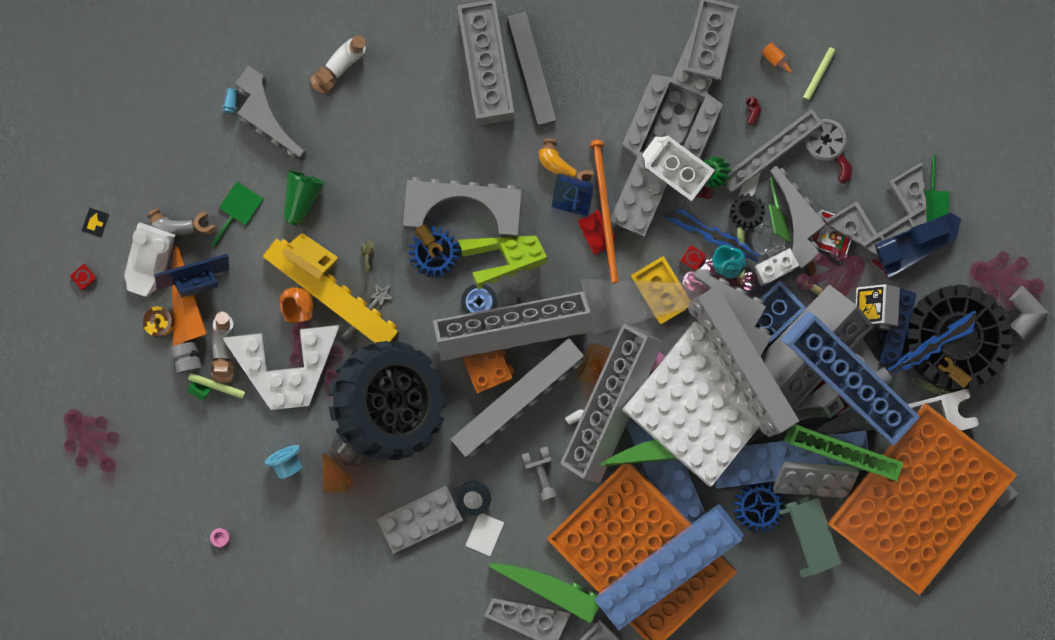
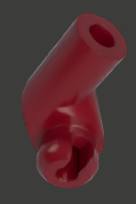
M751 96L746 99V105L750 112L746 123L754 126L762 109L759 101Z
M842 154L835 161L842 168L841 174L838 175V180L841 183H846L852 178V166Z

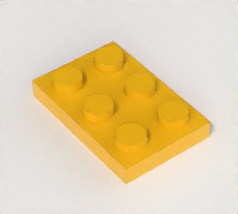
M664 256L631 275L632 280L660 325L688 309L687 303L691 300Z

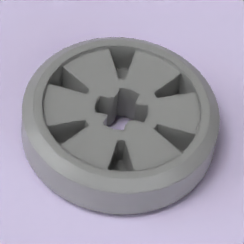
M820 119L824 124L804 138L805 148L813 158L819 161H831L838 158L845 150L847 135L842 125L832 119ZM825 135L829 136L828 139L831 140V143L828 142L826 145L822 144L823 141H821V138H824Z

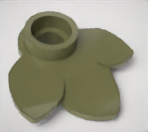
M365 240V243L361 244V255L365 257V271L369 275V270H371L369 259L374 257V243L371 240Z

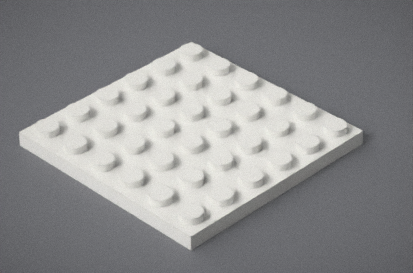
M695 321L627 402L622 411L710 487L756 432L760 423L750 413V406L747 401L741 398L738 386L730 380V373L726 367L721 365L718 353L710 347L707 335L701 332L698 323Z

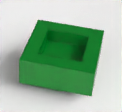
M192 382L187 392L204 401L213 388Z

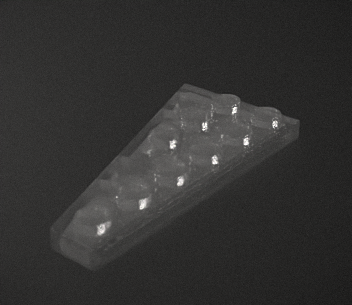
M580 279L591 312L595 334L620 328L623 323L630 325L687 309L689 307L688 302L704 293L701 284L619 280L617 284H611V280Z

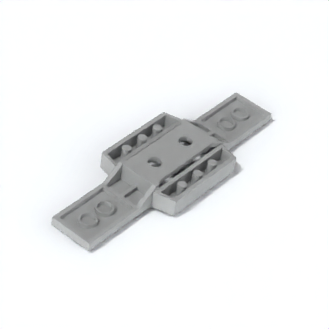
M692 33L673 77L652 75L622 143V147L637 157L610 219L612 224L642 237H645L668 184L645 167V160L642 154L655 137L669 136L682 145L699 103H702L684 145V148L700 158L723 105L707 93L713 79L683 72ZM669 86V94L665 100V103L655 123L652 133L648 139L644 151H641L644 141L648 135V132L651 128V125L655 119V116L658 112V109L662 103V100ZM678 104L683 105L685 108V112L682 115H677L674 112V107Z

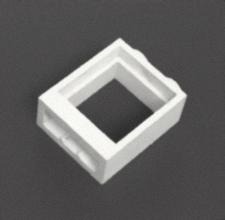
M789 248L756 265L752 272L761 287L793 271L799 264Z

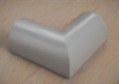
M1021 286L1008 299L1021 312L1011 323V330L1021 340H1024L1049 312L1024 286Z

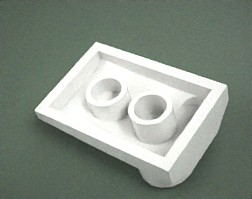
M669 136L655 137L642 154L647 169L691 201L715 171Z
M143 223L137 224L124 274L128 291L148 297L156 290L154 274L166 271L175 234Z

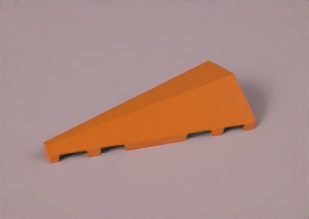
M178 245L172 247V269L185 266ZM173 285V346L207 336L208 332L197 303L196 295L193 294L181 298L176 286Z

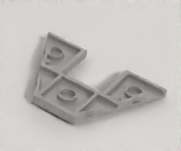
M923 163L917 164L888 182L908 215L877 234L857 201L828 218L824 223L877 255L875 243L927 222L925 186L922 173Z

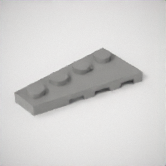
M492 598L484 616L535 640H559L570 612Z

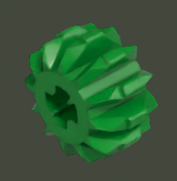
M714 156L710 157V160H704L707 165L715 170L705 185L711 189H721L722 185H727L726 180L731 179L728 175L732 172L729 168V162L725 161L722 157L716 158Z

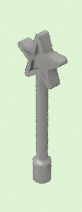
M375 285L377 293L371 296V298L375 299L368 309L372 310L378 302L382 306L384 299L392 300V297L387 294L389 286L381 289L378 285ZM352 326L350 329H347L342 337L348 341L356 328Z

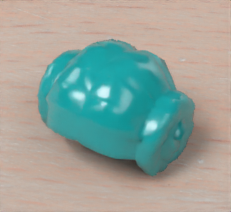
M724 244L714 251L712 264L718 275L726 279L738 277L745 270L747 265L746 259L740 249Z

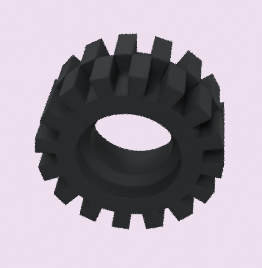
M747 193L745 196L741 194L740 197L737 196L730 208V218H732L731 222L733 224L736 223L737 228L740 226L742 230H745V228L751 230L753 227L754 229L762 223L765 216V205L761 203L762 199L760 197L757 199V195L753 194V196H750V193ZM745 205L751 206L755 211V215L751 218H744L740 213V209Z

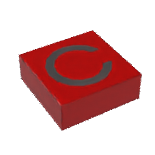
M690 245L680 261L696 271L706 257V254Z
M86 264L81 265L70 275L82 291L97 279Z

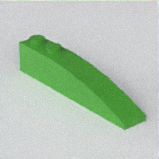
M797 424L788 428L784 439L789 444L895 481L898 480L903 466L901 461Z
M654 439L622 451L600 464L603 467L679 459Z
M492 562L489 565L490 568L589 623L592 622L600 607L595 601L597 595L591 591L589 594L581 591L583 587L575 582L569 584L551 575L514 565Z

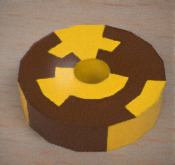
M155 306L150 308L143 318L144 329L151 336H166L174 326L173 314L164 307ZM160 318L161 323L157 325L156 322Z

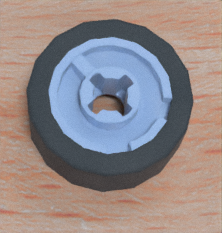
M473 284L465 289L462 294L461 305L466 314L497 308L496 293L486 284L482 285V289L479 290L476 284ZM479 298L483 300L481 306L476 304V300Z

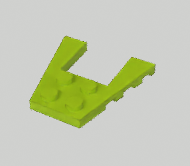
M536 235L458 240V247L463 257L500 249L507 263L505 266L472 272L473 280L478 290L482 289V285L486 283L495 284L500 282L499 278L507 275L513 277L517 271L522 269L528 271L547 263V256Z

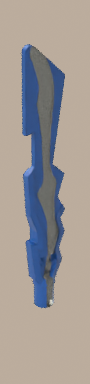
M684 209L664 215L666 220L689 232L693 229L704 235L705 240L715 245L722 246L726 244L732 248L740 249L745 258L758 262L761 257L751 251L747 244L740 243L737 237H731L729 233H722L717 227L707 228Z
M975 311L969 313L948 326L949 331L939 337L934 335L921 344L916 351L908 352L895 365L888 368L890 375L892 376L901 370H909L912 365H920L924 359L928 360L932 353L940 352L942 344L972 333L977 313Z

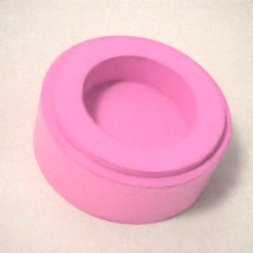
M215 529L210 535V541L215 547H225L230 541V534L226 529Z

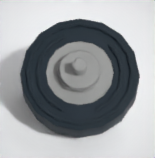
M477 481L464 483L459 488L456 496L457 505L465 514L471 516L480 515L489 508L491 502L490 491L483 483Z

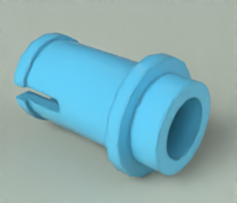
M226 89L225 104L222 105L226 113L233 114L237 110L238 91L236 89Z

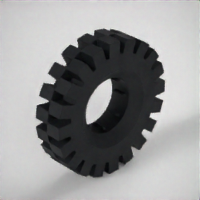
M968 285L942 287L921 299L918 305L913 308L904 342L908 352L916 351L921 344L934 335L939 337L942 333L940 332L942 325L945 321L947 323L950 322L949 318H963L973 311L976 313L972 314L969 321L972 324L975 321L974 328H976L978 333V340H976L978 344L973 353H967L968 356L965 358H956L957 355L950 356L943 350L945 347L942 346L940 352L932 353L928 360L924 359L920 365H915V370L918 374L927 378L926 381L931 384L939 385L941 388L949 390L969 389L993 379V376L998 374L1004 367V362L1008 360L1011 353L1009 347L1013 341V335H1010L1009 330L1012 329L1010 319H1006L1004 315L1006 311L1002 305H998L995 302L997 299L990 294L983 293L982 289L977 287L971 288ZM940 341L934 344L929 343L922 353L909 360L910 363L918 362L927 353L935 351L940 345ZM945 357L950 358L954 366H958L972 377L964 388L950 378L948 372H942L938 369V365L944 368L948 367V363L944 360Z

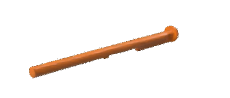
M595 139L590 143V149H594L611 284H617L619 280L601 153L604 143L599 139Z

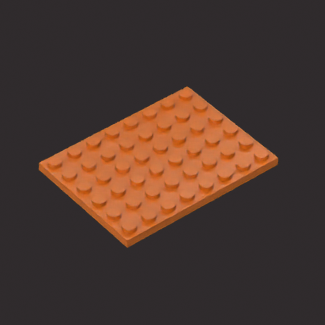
M926 403L917 411L920 418L894 446L891 444L883 454L903 462L898 480L895 481L869 471L828 522L829 526L919 596L1017 476L1015 472Z
M633 464L621 465L547 537V540L600 593L689 527L691 523ZM721 555L629 624L644 640H666L738 571Z

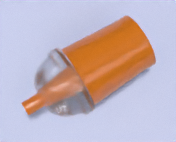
M772 42L768 44L761 53L772 64L774 69L779 72L788 71L792 73L789 56L784 54Z

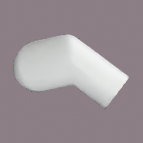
M579 409L565 417L569 426L580 421L584 410Z

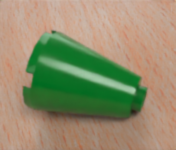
M289 171L283 216L287 219L286 223L297 226V223L303 222L324 188V181L313 176H306L301 172Z

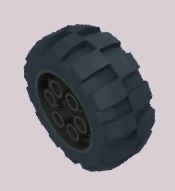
M383 341L367 344L354 350L350 358H344L336 369L335 373L338 374L336 380H331L328 396H333V406L328 407L331 421H337L339 428L336 429V433L345 444L350 443L354 452L365 458L372 457L376 460H400L412 457L414 452L425 449L433 440L431 435L439 432L444 421V417L440 416L441 409L447 408V394H442L440 387L444 381L439 370L430 367L433 363L432 360L421 350L415 351L411 344L400 341ZM387 371H391V378L388 376ZM399 379L403 383L402 387L399 384ZM369 386L375 390L373 393L367 392ZM378 413L372 420L370 414Z

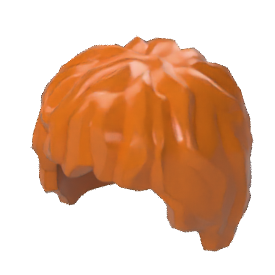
M291 287L283 291L280 296V307L285 321L301 323L310 320L313 316V299L311 294L299 287Z

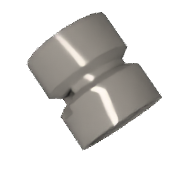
M188 342L171 347L173 357L177 359L175 362L177 373H185L202 368L200 358L196 357L198 353L196 342Z

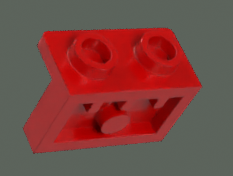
M596 210L595 213L578 220L577 222L593 255L607 250L602 213L600 214L599 210ZM612 231V234H613V242H614V241L616 240V237H615V235H614V233H613V231Z

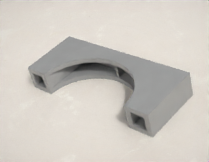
M413 177L412 180H407L403 226L404 228L417 229L425 223L427 216L436 206L451 199L461 198L474 200L487 207L496 218L499 236L518 237L522 189H518V186L507 185V188H499L498 184H488V187L480 186V183L477 182L461 185L460 181H450L449 184L442 183V180L431 179V182H425L423 178Z

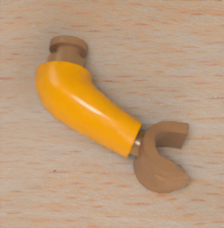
M552 138L544 139L543 144L545 145L538 152L540 163L547 170L570 183L573 181V184L580 187V195L593 193L594 190L591 186L582 181L584 178L591 179L593 171L583 170L576 173L577 170L561 159L559 152L556 151L557 140Z

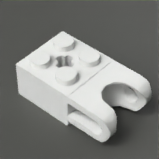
M969 389L908 404L917 413L921 406L926 403L960 430L979 425L976 417L964 418L958 412L959 403L971 396Z

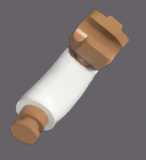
M357 35L345 42L325 65L326 69L321 67L310 78L312 87L324 95L329 92L337 83L336 79L363 56L366 50L365 39Z

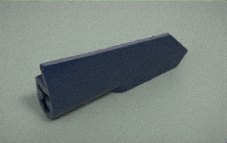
M948 213L912 227L911 230L875 243L876 253L887 277L894 276L955 240L961 218L953 213Z

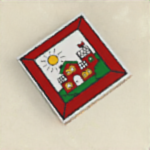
M822 209L820 210V213L826 220L835 215ZM825 224L824 229L810 240V242L814 241L821 251L842 258H846L851 239Z

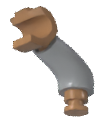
M159 208L147 213V217L151 218L150 226L175 234L176 236L193 234L197 230L201 234L209 236L218 229V226L212 224L205 228L201 227L202 221L209 217L206 211L198 214L194 222L192 220H169L168 217L159 214Z
M226 312L216 314L211 330L213 359L218 360L211 362V379L225 384L226 382L233 381L234 362L230 361L232 360V352L223 340L224 337L233 336L234 323Z

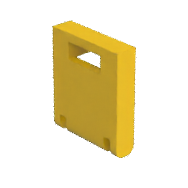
M303 233L299 234L282 251L285 257L317 279H320L333 267L339 258Z

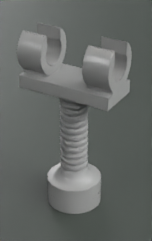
M547 446L540 448L543 460L534 463L531 462L529 453L522 454L526 469L537 468L536 470L543 486V491L540 493L542 501L557 496L555 488L549 487L550 485L543 467L544 463L551 461Z

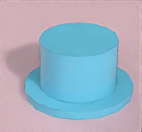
M292 445L275 452L265 460V465L268 467L273 466L280 479L297 473L303 467L297 456L300 446Z

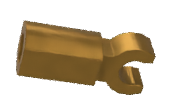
M426 224L421 225L414 231L423 245L429 247L428 251L431 257H435L432 252L434 248H439L443 252L442 246L434 242L436 239Z
M945 357L944 360L948 363V367L944 368L938 365V369L942 372H948V376L964 388L972 377L958 366H954L950 358Z

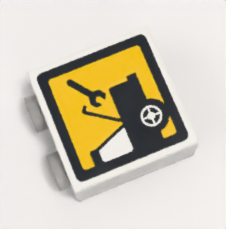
M883 284L856 288V305L874 325L869 331H875V328L889 330L892 326H898L899 287Z

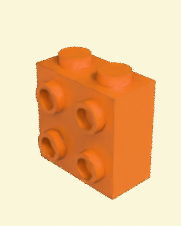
M505 349L462 358L477 394L513 379L511 375L515 373L511 363L506 364L504 359L507 356Z

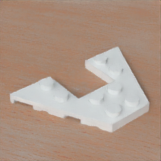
M339 325L300 329L304 367L267 371L262 333L224 337L223 340L270 410L304 407L310 405Z

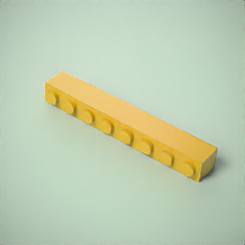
M276 238L262 256L374 343L392 342L399 334L396 330L397 325L390 320L386 323L381 319L382 314L374 308L372 311L366 307L367 302L359 296L357 299L351 296L352 291L344 285L342 287L336 284L337 279L329 273L317 279L285 257L282 251L290 244L286 240L282 239L279 241Z

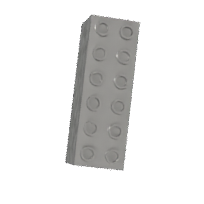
M486 0L457 5L477 126L515 120L496 1Z
M830 284L761 356L793 410L822 381L808 365L781 341V338L804 313L809 311L816 315L850 349L874 326L857 305Z

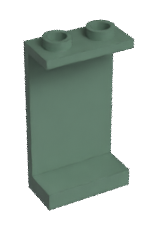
M810 496L799 499V504L796 501L785 505L786 509L779 511L780 515L790 512L809 567L799 570L801 577L815 575L841 564L819 497L811 499Z

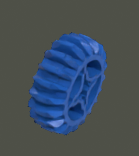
M432 226L431 233L434 237L440 238L436 243L443 247L446 241L450 246L449 258L439 248L437 251L440 256L431 257L429 249L416 237L412 238L416 245H409L414 251H409L408 254L411 256L415 255V257L410 259V262L414 263L417 261L413 267L414 269L421 267L419 270L420 274H423L426 270V277H430L431 272H433L434 278H437V272H440L441 276L444 277L443 270L446 269L448 273H451L449 266L456 267V264L452 261H459L460 259L458 256H454V254L460 253V249H454L459 243H452L455 239L454 235L448 238L449 230L442 234V227L436 232L435 226ZM420 247L427 251L424 263L419 258ZM434 260L445 262V264L439 267H428Z
M758 483L753 484L754 488H751L750 484L746 485L747 491L741 488L740 492L743 495L736 494L735 496L740 499V502H733V505L739 506V509L733 510L734 513L740 512L736 520L743 518L740 525L744 526L747 523L746 530L748 531L754 526V533H758L759 527H761V532L765 533L766 526L772 531V523L778 526L779 523L776 521V518L783 520V517L778 515L779 511L783 510L780 509V505H785V501L779 502L778 499L782 498L783 495L779 494L776 496L774 490H770L772 487L771 483L766 488L765 483H760V487H758ZM760 491L768 493L774 502H764ZM754 492L753 504L744 507L746 498ZM758 501L760 504L769 505L764 507L760 513L759 510L750 509L755 507ZM775 508L772 517L765 522L766 510ZM745 512H755L759 523L749 520Z

